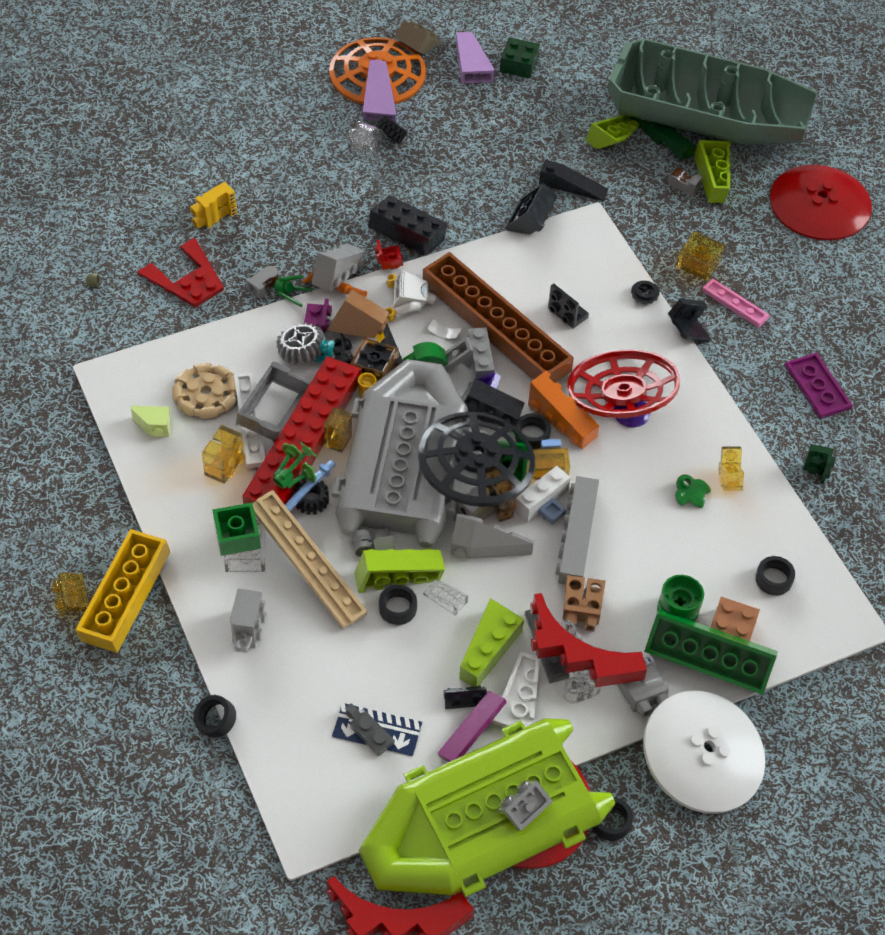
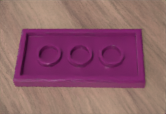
M817 352L785 362V368L819 419L853 408L852 403Z

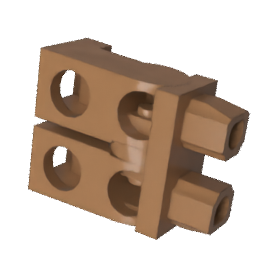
M567 575L562 617L566 628L573 629L576 628L577 622H584V629L586 631H595L601 615L605 580L588 578L585 598H583L585 577ZM572 582H578L580 585L570 584V583H572ZM591 585H598L600 588L590 587V586H591Z

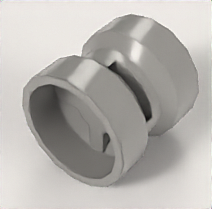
M358 530L351 535L352 543L355 545L354 553L356 556L361 557L364 550L374 549L373 543L370 542L371 535L368 530Z

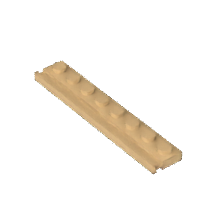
M272 490L258 498L253 503L256 518L340 627L344 630L348 625L367 615L368 611L276 493Z

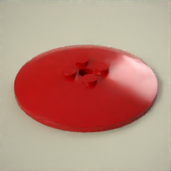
M803 165L789 169L775 180L770 192L771 208L779 221L795 233L816 240H839L858 233L869 221L872 211L870 196L858 180L844 171L824 165Z

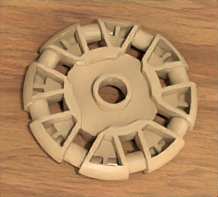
M211 363L193 365V368L185 369L175 379V385L172 386L173 401L175 404H178V409L188 416H198L200 419L218 417L219 414L226 413L232 409L237 402L234 374L221 365L212 366ZM204 390L211 391L209 394L201 393Z

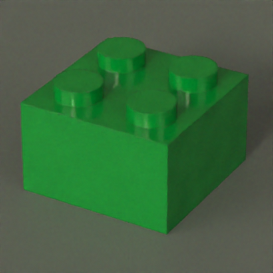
M253 502L212 509L221 556L261 549L260 534Z

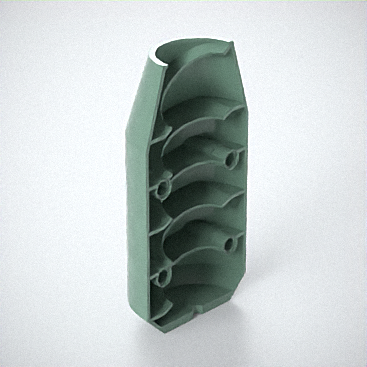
M648 39L625 43L608 82V93L618 112L622 115L648 120L653 123L723 141H731V143L739 145L802 143L817 95V91L764 68Z

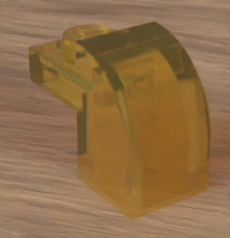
M741 446L721 447L719 478L724 491L743 490L744 471L741 468Z

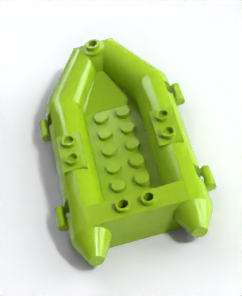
M543 718L525 727L520 720L501 729L504 737L429 772L422 765L403 774L406 782L398 785L358 850L377 890L448 896L462 891L464 896L467 897L486 888L483 880L551 847L563 843V846L567 849L586 840L583 832L601 824L615 805V800L610 792L588 791L562 746L573 732L571 722L568 719ZM526 780L528 782L537 780L553 802L522 831H518L507 816L500 814L498 809L502 806L501 802L507 796H513L518 792L517 787Z

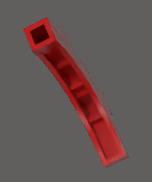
M542 593L534 594L533 602L530 603L531 614L536 617L531 648L532 651H536L537 659L559 656L561 666H565L566 673L589 670L590 680H594L596 688L645 680L647 668L642 652L624 653L608 651L577 639L555 620L545 603Z
M334 876L327 881L326 893L332 902L337 901L341 906L339 908L341 914L345 919H348L346 921L347 935H375L381 930L382 935H413L415 932H418L417 935H450L474 915L473 906L461 892L429 907L392 909L375 905L359 898L346 889Z

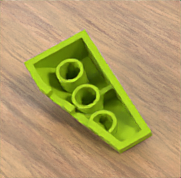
M626 115L598 121L591 124L585 141L590 143L595 149L625 141L639 127L640 123Z

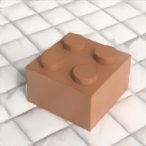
M721 597L711 627L750 641L760 609Z

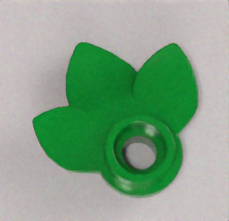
M687 474L679 476L676 481L677 491L675 498L680 506H684L688 501L699 508L704 506V494L711 492L706 482L701 479H693Z

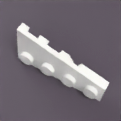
M520 651L502 695L507 703L492 720V724L504 728L520 720L525 727L534 723L540 659H537L536 656Z

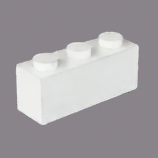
M558 466L554 467L516 497L514 511L528 523L539 514V508L551 498L557 500L569 491L571 477Z

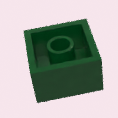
M509 37L500 59V72L531 79L539 58L540 44Z

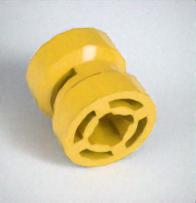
M363 373L359 376L358 394L362 398L364 391L377 382L375 375Z

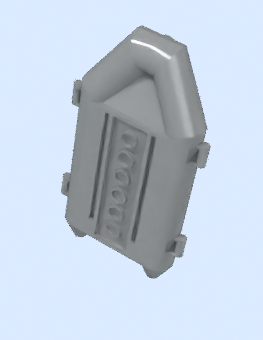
M407 359L364 391L362 399H354L350 416L352 418L358 417L347 466L344 478H335L331 494L332 497H339L335 515L342 534L351 536L360 526L379 529L389 528V530L416 534L420 546L429 548L443 534L447 515L456 514L458 502L443 496L428 483L418 461V449L421 438L434 422L450 414L468 412L465 402L442 364ZM459 418L445 422L442 425L450 428L457 423L470 420L469 418ZM466 426L455 431L463 435V433H471L472 430L471 426ZM434 429L430 433L426 441L425 451L437 449L438 441L443 432ZM448 436L443 448L455 447L457 440ZM454 454L444 455L452 468L458 464ZM438 456L426 458L432 473L437 479L442 481L448 473L441 466ZM454 480L448 485L451 489H453ZM343 484L344 490L340 492L341 485Z

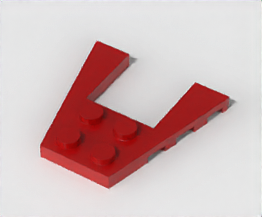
M193 238L181 245V250L199 266L198 269L174 283L153 263L137 272L140 277L148 279L152 284H157L168 293L171 292L177 298L196 308L224 291V287L196 238Z

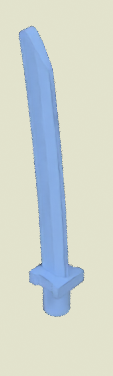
M332 460L325 465L321 463L319 471L315 473L317 477L315 479L316 482L312 483L309 479L285 504L289 511L324 476L328 477L330 475V470L335 467V463Z

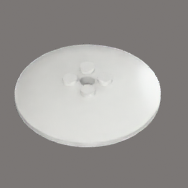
M704 691L681 692L664 700L653 711L647 721L643 737L646 763L656 783L677 803L697 812L719 814L739 808L751 799L758 790L765 770L763 744L751 720L732 702L719 695ZM704 743L710 744L713 752L706 751Z

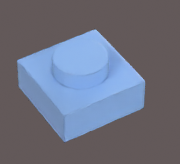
M560 439L541 440V457H560Z

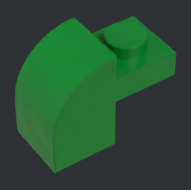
M422 342L414 345V352L403 358V362L409 359L442 364L443 366L448 364L445 349L433 342Z

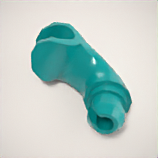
M324 339L319 345V349L323 353H321V356H316V360L313 361L322 365L327 356H332L335 342L332 340L327 342Z

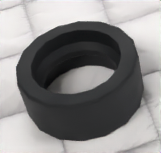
M529 413L521 416L516 422L515 427L521 432L526 426H537L543 430L544 434L540 437L532 438L524 434L533 450L540 449L541 440L550 439V422L544 416ZM514 434L516 442L523 443L521 439L516 434Z
M779 556L766 557L757 568L755 580L763 592L770 595H782L792 587L795 579V569L785 558ZM770 568L778 569L786 575L787 580L783 583H774L765 577L764 571Z
M400 584L391 585L380 594L379 613L388 623L402 625L410 622L415 617L417 597L409 587ZM393 597H402L410 602V607L404 612L396 613L387 609L386 602Z
M215 694L203 698L194 711L196 728L214 738L227 734L236 721L234 705L224 697ZM215 705H222L224 707V716L221 722L215 727H208L206 725L207 713Z
M613 797L615 800L613 809L620 811L624 815L625 821L619 829H609L602 824L593 827L594 832L604 840H621L627 836L632 826L633 813L630 806L622 799Z

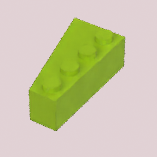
M699 140L694 152L699 174L703 176L702 184L708 203H725L729 193L731 141Z
M490 598L460 665L459 679L472 687L480 685L523 632L524 618Z

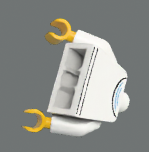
M401 270L397 277L394 274L388 275L386 283L387 287L394 288L393 307L396 308L388 307L385 309L389 312L386 317L389 319L388 322L395 320L396 314L399 316L413 311H420L425 303L434 304L436 295L427 292V281L419 278L414 273H408Z

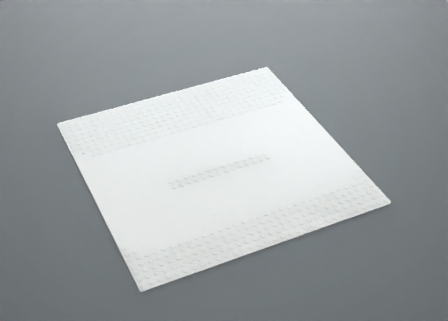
M598 202L549 217L544 222V228L539 232L535 231L531 235L506 230L403 262V266L397 269H381L343 281V283L350 284L354 288L367 291L365 298L381 308L391 307L396 309L393 307L394 288L387 287L386 283L388 275L394 274L397 277L401 270L408 273H414L422 279L423 268L451 252L574 357L572 371L581 362L592 356L622 349L653 352L663 356L675 365L680 375V388L677 395L666 406L650 413V418L644 425L640 427H627L620 424L615 418L588 413L599 425L598 437L586 447L581 449L574 445L569 438L559 433L550 424V439L561 440L560 457H541L540 449L533 450L535 469L533 478L527 488L558 466L571 477L569 491L556 500L566 509L567 515H570V510H567L568 498H573V495L569 494L571 483H575L576 476L599 480L583 576L585 577L583 598H585L588 578L606 581L600 620L594 632L586 631L584 629V622H577L576 628H566L565 621L562 619L566 584L558 583L559 575H555L557 563L562 561V559L558 558L560 547H564L565 544L561 542L563 530L567 531L568 527L564 526L565 515L553 525L540 514L527 523L514 510H511L510 515L497 518L494 512L493 515L482 523L491 527L497 525L505 533L514 532L534 540L532 555L472 559L451 555L455 521L453 520L454 515L450 514L447 515L443 534L429 548L420 546L416 534L389 530L390 535L394 539L395 550H441L445 571L440 581L415 585L412 581L404 585L412 589L417 597V612L410 622L394 625L381 617L379 613L380 594L391 585L383 586L382 590H375V587L365 588V592L358 593L354 572L361 557L356 556L354 553L355 545L352 543L351 536L341 533L335 515L339 497L335 498L331 495L335 478H344L358 417L352 418L350 414L354 399H362L358 394V388L312 465L315 474L319 471L321 463L325 465L330 460L335 463V467L330 470V475L328 477L324 476L321 479L324 481V485L328 486L329 490L327 508H323L321 513L317 510L316 515L313 512L307 515V511L303 514L300 509L297 510L295 505L290 513L368 611L367 615L348 625L343 630L257 518L261 549L224 556L220 555L212 509L243 504L242 495L259 468L247 469L241 426H236L237 413L239 411L238 403L236 402L228 412H223L215 418L200 419L198 416H188L180 411L178 404H175L173 401L172 386L175 385V379L185 369L193 368V365L211 363L212 366L221 365L229 369L233 374L252 372L254 386L256 387L271 363L277 362L289 367L290 373L311 382L321 364L310 360L309 363H297L296 365L293 362L288 364L287 361H283L277 352V336L281 335V331H286V327L291 328L293 325H299V323L304 325L307 303L324 305L325 298L329 299V305L332 306L331 317L328 316L331 324L348 296L339 293L337 289H333L330 292L320 288L292 297L303 305L302 307L284 299L73 366L141 532L165 539L168 543L171 553L160 572V577L209 694L222 696L235 707L236 721L232 729L227 733V736L289 881H294L360 854L359 848L398 785L406 782L403 774L422 765L429 772L448 763L439 757L438 752L475 707L445 709L443 690H447V688H462V690H466V687H472L459 679L460 665L490 598L524 618L523 632L480 684L481 687L487 688V692L490 690L500 696L505 691L520 651L537 657L536 651H532L531 648L533 636L525 617V611L530 610V603L533 602L534 594L542 593L545 603L555 620L577 639L608 651L624 653L642 652L643 657L651 655L659 675L669 688L668 697L686 691H704L719 695L734 704L759 694L644 652L657 615V605L663 584L674 575L683 574L691 576L703 586L704 600L696 620L700 624L711 627L721 597L760 609L750 641L778 651L765 691L885 643V624L694 341L685 340L681 337L679 330L671 322V318L668 315L671 307L661 292L658 300L653 301L652 304L647 302L644 305L641 301L637 303V300L632 298L631 289L636 282H654L603 206ZM553 283L576 300L579 306L589 313V317L574 329L565 324L562 319L548 309L550 286ZM427 289V292L434 294L430 289ZM437 295L433 305L425 303L420 311H413L399 316L396 314L395 320L387 323L402 360L414 352V345L422 342L436 343L447 351L466 336L468 337V329L473 328ZM434 318L436 322L444 327L462 329L457 338L445 339L434 335L427 328ZM326 330L325 340L327 342L341 339L340 333ZM343 334L346 339L351 341V353L354 360L361 352V348L366 340L368 344L375 345V343H378L376 336L375 338ZM489 342L495 369L494 373L496 372L501 376L497 389L525 402L520 417L529 413L538 414L528 406L530 383L533 379ZM334 351L332 353L331 358L337 357L334 355ZM618 359L617 363L619 367L641 368L645 360ZM607 361L595 365L585 372L594 377L602 371L611 369L610 362ZM461 363L447 374L462 397L474 377L472 366L468 368ZM655 363L649 368V371L655 373L660 379L671 375L665 368ZM571 372L557 381L562 386L561 391L567 397H569L567 383ZM622 372L621 374L636 375L637 373ZM613 374L608 375V376H606V377L600 379V381H603V382H604L605 380H607L608 378H610V377H612V376H614V375H613ZM644 376L642 378L646 382V385L654 383V381L647 376ZM579 377L574 385V393L585 394V387L588 381ZM674 380L663 385L661 397H667L674 390ZM272 382L257 404L259 419L278 426L298 393ZM593 385L591 394L602 393L600 387ZM658 388L648 390L646 395L655 397ZM204 390L201 393L209 394L211 391ZM577 398L579 401H581V402L584 403L585 405L590 406V407L595 408V409H598V408L594 407L593 405H591V404L588 402L587 399H579V398ZM593 399L602 406L608 403L604 399ZM131 406L170 407L171 423L169 437L149 436L133 421ZM479 426L481 433L492 435L496 432L490 428ZM526 426L522 429L523 434L532 438L540 437L544 434L543 430L537 426ZM512 431L507 433L516 442L514 433ZM262 436L266 457L274 442ZM503 436L497 440L508 442ZM474 451L475 454H483L480 451ZM530 460L527 461V472L529 469ZM465 469L460 472L464 476L477 479V473H472ZM687 474L693 479H701L708 484L711 492L704 494L705 503L702 508L693 505L689 501L684 506L679 505L675 498L677 491L676 481L679 476ZM454 479L453 490L462 494H467L472 488L478 487ZM506 483L508 488H515L512 484ZM343 484L341 485L340 492L344 490ZM307 493L304 498L313 500L318 498L319 495ZM515 499L511 501L510 508L514 509ZM360 526L356 531L362 529L372 531L379 528ZM779 556L787 559L793 565L795 579L792 587L785 594L770 595L758 587L755 580L756 571L760 562L766 557ZM770 568L764 571L765 577L774 583H783L787 580L786 575L778 569ZM591 585V586H590V587L600 588L598 585ZM238 588L262 592L263 600L266 601L265 611H267L265 623L261 624V641H257L256 648L249 647L247 653L235 651V644L232 642L230 616ZM393 597L386 602V607L392 612H404L409 609L410 602L402 597ZM540 659L534 723L543 718L568 719L571 722L573 732L562 746L576 766L643 740L645 727L650 716L642 718L638 711L633 712L630 708L631 705L627 702L617 684L596 688L594 680H590L589 670L569 673V679L549 683ZM342 703H352L354 706L421 721L422 726L413 756L389 750L377 756L368 745L332 737ZM656 704L651 706L653 711L657 708ZM215 705L220 720H222L224 707L222 705ZM491 722L465 754L504 737L501 732L503 727L494 725Z

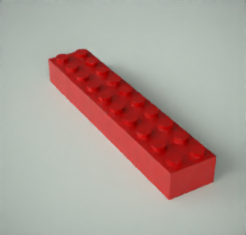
M328 356L325 358L242 495L243 504L254 503L258 498L272 490L284 505L293 497L294 487L297 486V483L290 489L287 487L282 489L273 481V474L279 469L286 457L285 451L281 447L284 443L292 444L303 453L301 450L303 446L300 444L302 442L307 447H311V451L318 456L358 388L361 368ZM306 455L292 470L291 473L294 476L292 480L302 475L301 466L303 463L306 462L312 467L316 457ZM290 458L284 469H288L297 458Z

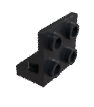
M553 283L550 286L548 309L562 319L565 324L574 329L589 317V313L556 284Z
M679 298L668 312L671 322L677 327L681 337L685 340L709 342L711 339L698 321V318L708 307L704 301Z

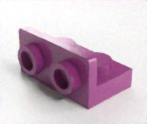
M325 298L324 305L307 303L304 324L308 323L309 325L314 324L315 327L319 326L324 335L330 326L328 316L331 317L332 306L329 305V299Z

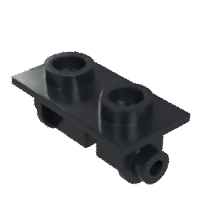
M340 333L341 339L334 340L333 351L334 355L337 356L334 358L353 365L355 360L351 353V341Z
M481 685L466 687V690H462V688H447V690H443L445 709L476 707L486 695L487 688L481 687Z

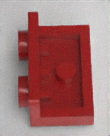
M376 240L377 246L374 247L377 263L382 265L383 270L397 269L403 266L399 245L381 248L380 240Z

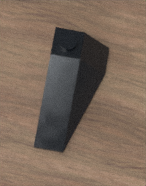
M545 160L540 170L539 185L544 183L550 188L603 202L605 200L608 188L564 164Z

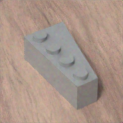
M346 243L338 246V248H331V251L324 250V252H318L311 284L331 292L334 288L339 287L343 281H346L348 277L355 274L357 270L363 268L366 262V251Z

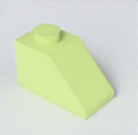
M131 406L133 421L149 436L169 437L171 423L170 407Z

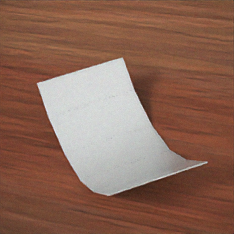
M433 318L427 329L438 337L452 339L457 338L462 328L444 327Z

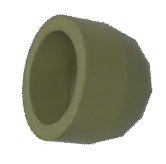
M89 274L86 277L87 285L92 288H99V274Z

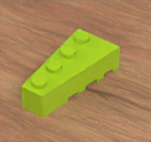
M369 549L363 551L354 574L358 593L365 592V588L375 587V590H382L385 585H405L412 581L415 585L440 581L445 567L441 550Z

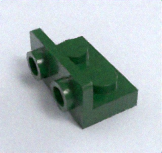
M810 444L803 464V470L811 474H821L820 483L824 484L826 478L830 477L831 469L834 467L835 457L832 456L833 449Z

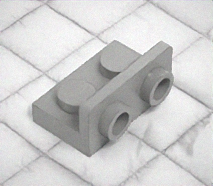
M526 780L517 787L518 792L513 796H507L501 802L502 806L498 809L500 814L507 816L518 831H522L553 802L537 780L529 782Z

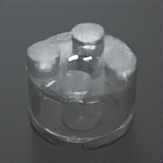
M358 121L352 131L350 130L346 136L348 152L361 158L372 160L380 152L378 147L380 143L383 144V131L378 127Z

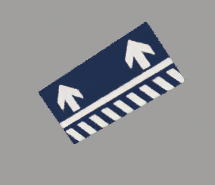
M342 703L332 737L367 745L351 729V725L348 723L350 718L345 714V707L349 704ZM355 706L359 711L363 709L395 740V744L387 750L413 756L422 726L421 721Z

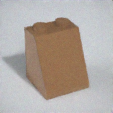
M351 290L327 330L335 333L375 338L377 333L381 335L389 321L386 318L389 312L356 291Z

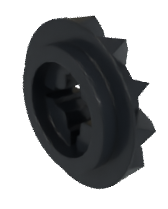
M639 281L632 286L631 293L632 298L636 299L637 303L641 301L645 305L647 302L652 304L653 301H657L660 290L656 284L650 281Z

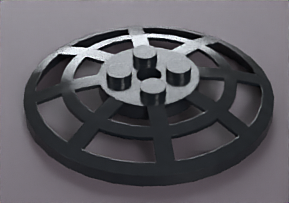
M459 412L437 420L425 431L418 449L419 466L428 483L448 499L469 506H496L515 499L529 486L535 469L533 448L524 434L506 420L481 412ZM459 418H469L470 420L457 423L450 428L442 425L445 422ZM477 418L490 420L500 425H503L504 427L499 428L490 423L478 421ZM466 426H471L472 430L471 433L465 435L455 431ZM479 426L490 428L496 432L492 435L481 433ZM434 429L443 432L438 441L437 449L425 451L426 441L430 433ZM512 431L525 444L528 452L518 450L514 440L507 433ZM448 436L457 440L455 447L443 448ZM503 436L509 442L512 449L501 448L497 440ZM474 451H480L483 454H475ZM454 454L458 464L452 468L444 455ZM502 455L513 456L512 463L508 469L500 463ZM438 456L441 466L448 473L442 481L437 479L432 473L426 458ZM519 458L530 460L528 472L522 482L513 475ZM465 469L469 472L477 473V479L464 476L460 472ZM494 469L501 473V475L494 478L486 479L485 473L491 472ZM454 479H457L463 483L478 486V496L462 494L449 488L448 485ZM508 479L515 487L504 494L487 497L486 486L495 485Z

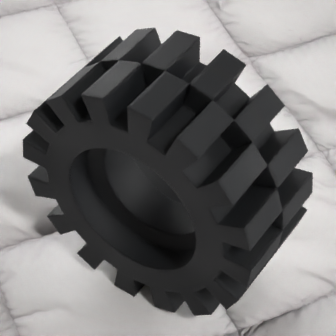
M385 115L382 116L376 125L381 132L399 144L407 135V132L401 126Z
M306 478L302 479V483L300 481L297 483V486L294 487L293 495L307 482ZM321 480L320 483L318 482L308 492L318 494V498L309 500L303 497L296 504L297 510L300 509L301 513L304 514L307 511V515H310V512L316 515L317 510L321 513L323 508H327L329 490L328 486L324 485V481Z

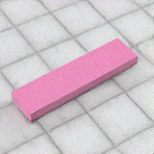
M713 278L702 288L703 293L757 328L762 326L770 317L769 314Z

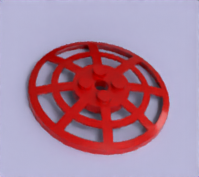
M622 349L600 353L581 362L571 372L567 387L569 396L571 395L575 399L577 406L581 409L583 408L588 413L608 418H630L652 413L671 402L679 391L680 375L675 365L661 355L644 350ZM638 359L645 360V363L641 368L619 367L617 360ZM607 361L610 362L611 369L602 371L594 377L585 372L595 365ZM655 363L665 368L671 375L660 379L655 373L649 371V368ZM622 372H631V373H637V374H636V375H632V374H621V373H622ZM611 374L614 375V376L608 378L607 380H605L604 382H603V381H600V379H602V378H604V377H606V376H608V375H611ZM644 376H647L654 381V383L646 385V382L642 378ZM579 377L588 381L585 387V394L574 393L573 391ZM674 380V390L667 397H661L663 385ZM593 385L600 387L602 393L591 394ZM658 388L655 397L646 395L648 390ZM577 398H579V399H587L588 402H589L591 405H593L594 407H596V408H598V409H595V408H592V407H590V406L585 405L584 403H582L581 401H579ZM593 399H604L608 403L602 406ZM640 401H647V402H648V403H646V404H644V405H642V406L636 407V408H635V406H634V404H636V403H638V402H640ZM614 406H626V407H627V409H611V408H613Z

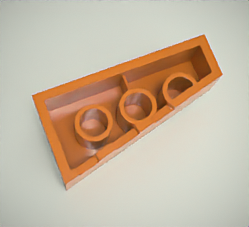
M546 370L531 381L528 406L532 411L544 416L559 433L564 434L574 445L583 449L598 437L599 425L583 408L579 410L575 399L571 395L567 397L561 391L562 386L558 382L554 383L549 378L551 374Z

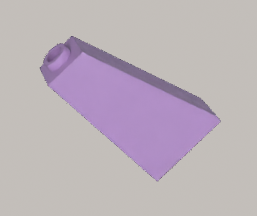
M456 32V50L461 83L494 82V68L472 32Z
M370 60L363 105V120L380 121L382 116L385 115L396 123V109L387 63L382 60Z

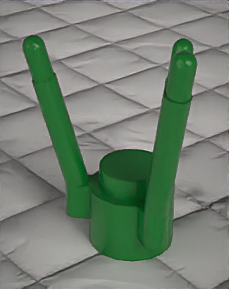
M303 275L280 276L274 285L277 296L284 297L299 307L303 305L286 294L291 293L293 290L312 292L313 289L294 286L289 281L301 279Z

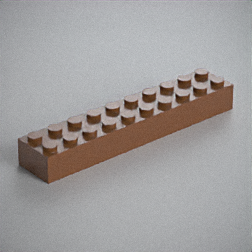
M451 252L423 268L422 279L427 281L428 289L473 328L487 327L489 342L533 380L547 370L551 374L549 378L556 383L572 372L574 357Z

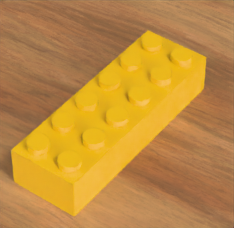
M129 530L75 629L81 642L118 653L171 553L165 539L136 530Z

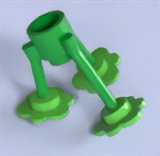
M302 442L300 444L303 446L301 449L303 453L292 444L284 443L281 447L285 451L286 457L279 469L273 474V481L282 489L286 487L290 489L303 478L310 479L312 483L316 482L315 479L317 477L314 474V469L306 462L301 466L302 475L292 480L294 477L291 473L292 470L306 455L318 457L311 451V447H307ZM290 458H297L288 469H284Z

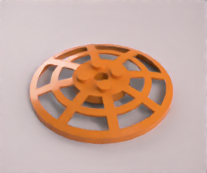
M380 37L364 38L345 45L336 52L329 68L330 80L335 89L345 98L363 105L370 60L386 61L394 104L406 101L414 96L421 89L426 78L425 63L416 50L403 42ZM366 42H387V44H384V43H370V44H366ZM394 44L399 45V46H401V47H403V48L409 50V51L412 52L414 55H407V54H406L405 52H403L401 49H399V48H397V47H395V46H393V45H394ZM359 45V47L352 50L347 56H339L341 53H343L350 47ZM370 47L384 48L382 51H372ZM362 49L366 52L361 57L353 56ZM390 49H393L401 55L393 56L388 52ZM405 60L406 70L397 67V62ZM410 60L420 61V77L411 73L412 65ZM335 61H344L345 74L336 78L334 72ZM349 61L358 62V68L350 71ZM360 73L366 79L365 83L356 79L354 75ZM396 73L403 75L400 79L392 82L391 78ZM408 78L417 82L410 90L400 95L395 88L403 84ZM349 79L352 83L362 88L360 95L348 91L340 83Z

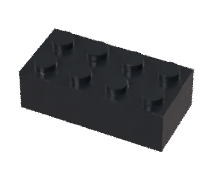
M389 195L370 210L368 227L427 256L444 241L448 223Z

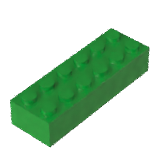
M661 609L656 615L644 650L646 653L762 695L778 654L776 650Z

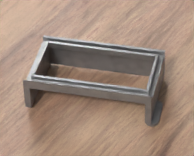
M272 362L238 411L236 426L245 427L275 442L311 382L290 373L289 367ZM272 382L298 393L278 426L250 416Z

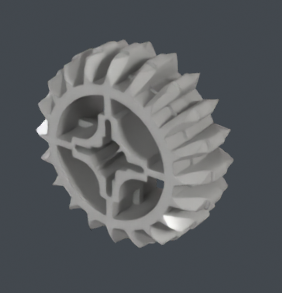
M299 323V325H293L291 328L286 327V331H281V335L277 336V352L282 360L287 361L288 364L292 362L294 365L297 363L303 364L304 362L309 363L310 360H316V356H321L319 345L325 339V335L319 326L315 327L314 324L309 325L305 323L302 325Z

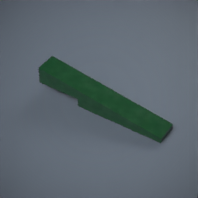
M630 117L632 120L640 123L639 127L657 145L664 143L680 160L693 156L696 145L673 128L648 120Z

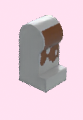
M676 168L667 178V182L669 185L694 196L700 189L703 176L698 174L693 176L685 173L680 168Z
M274 266L263 268L247 280L248 291L261 300L266 296L265 291L269 287L274 286L276 280L279 279L278 269Z

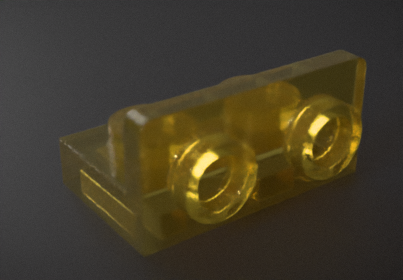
M60 572L52 583V591L55 592L56 597L55 608L58 609L59 617H64L67 611L85 612L89 604L83 574Z

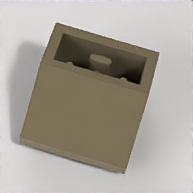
M403 20L395 35V38L424 55L441 43V40L437 38V34L428 31L424 26L412 20L410 22Z

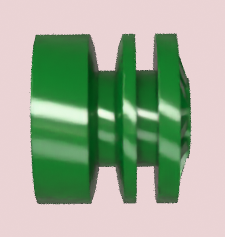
M683 574L668 578L661 590L657 613L661 609L696 622L704 600L703 586L698 580Z

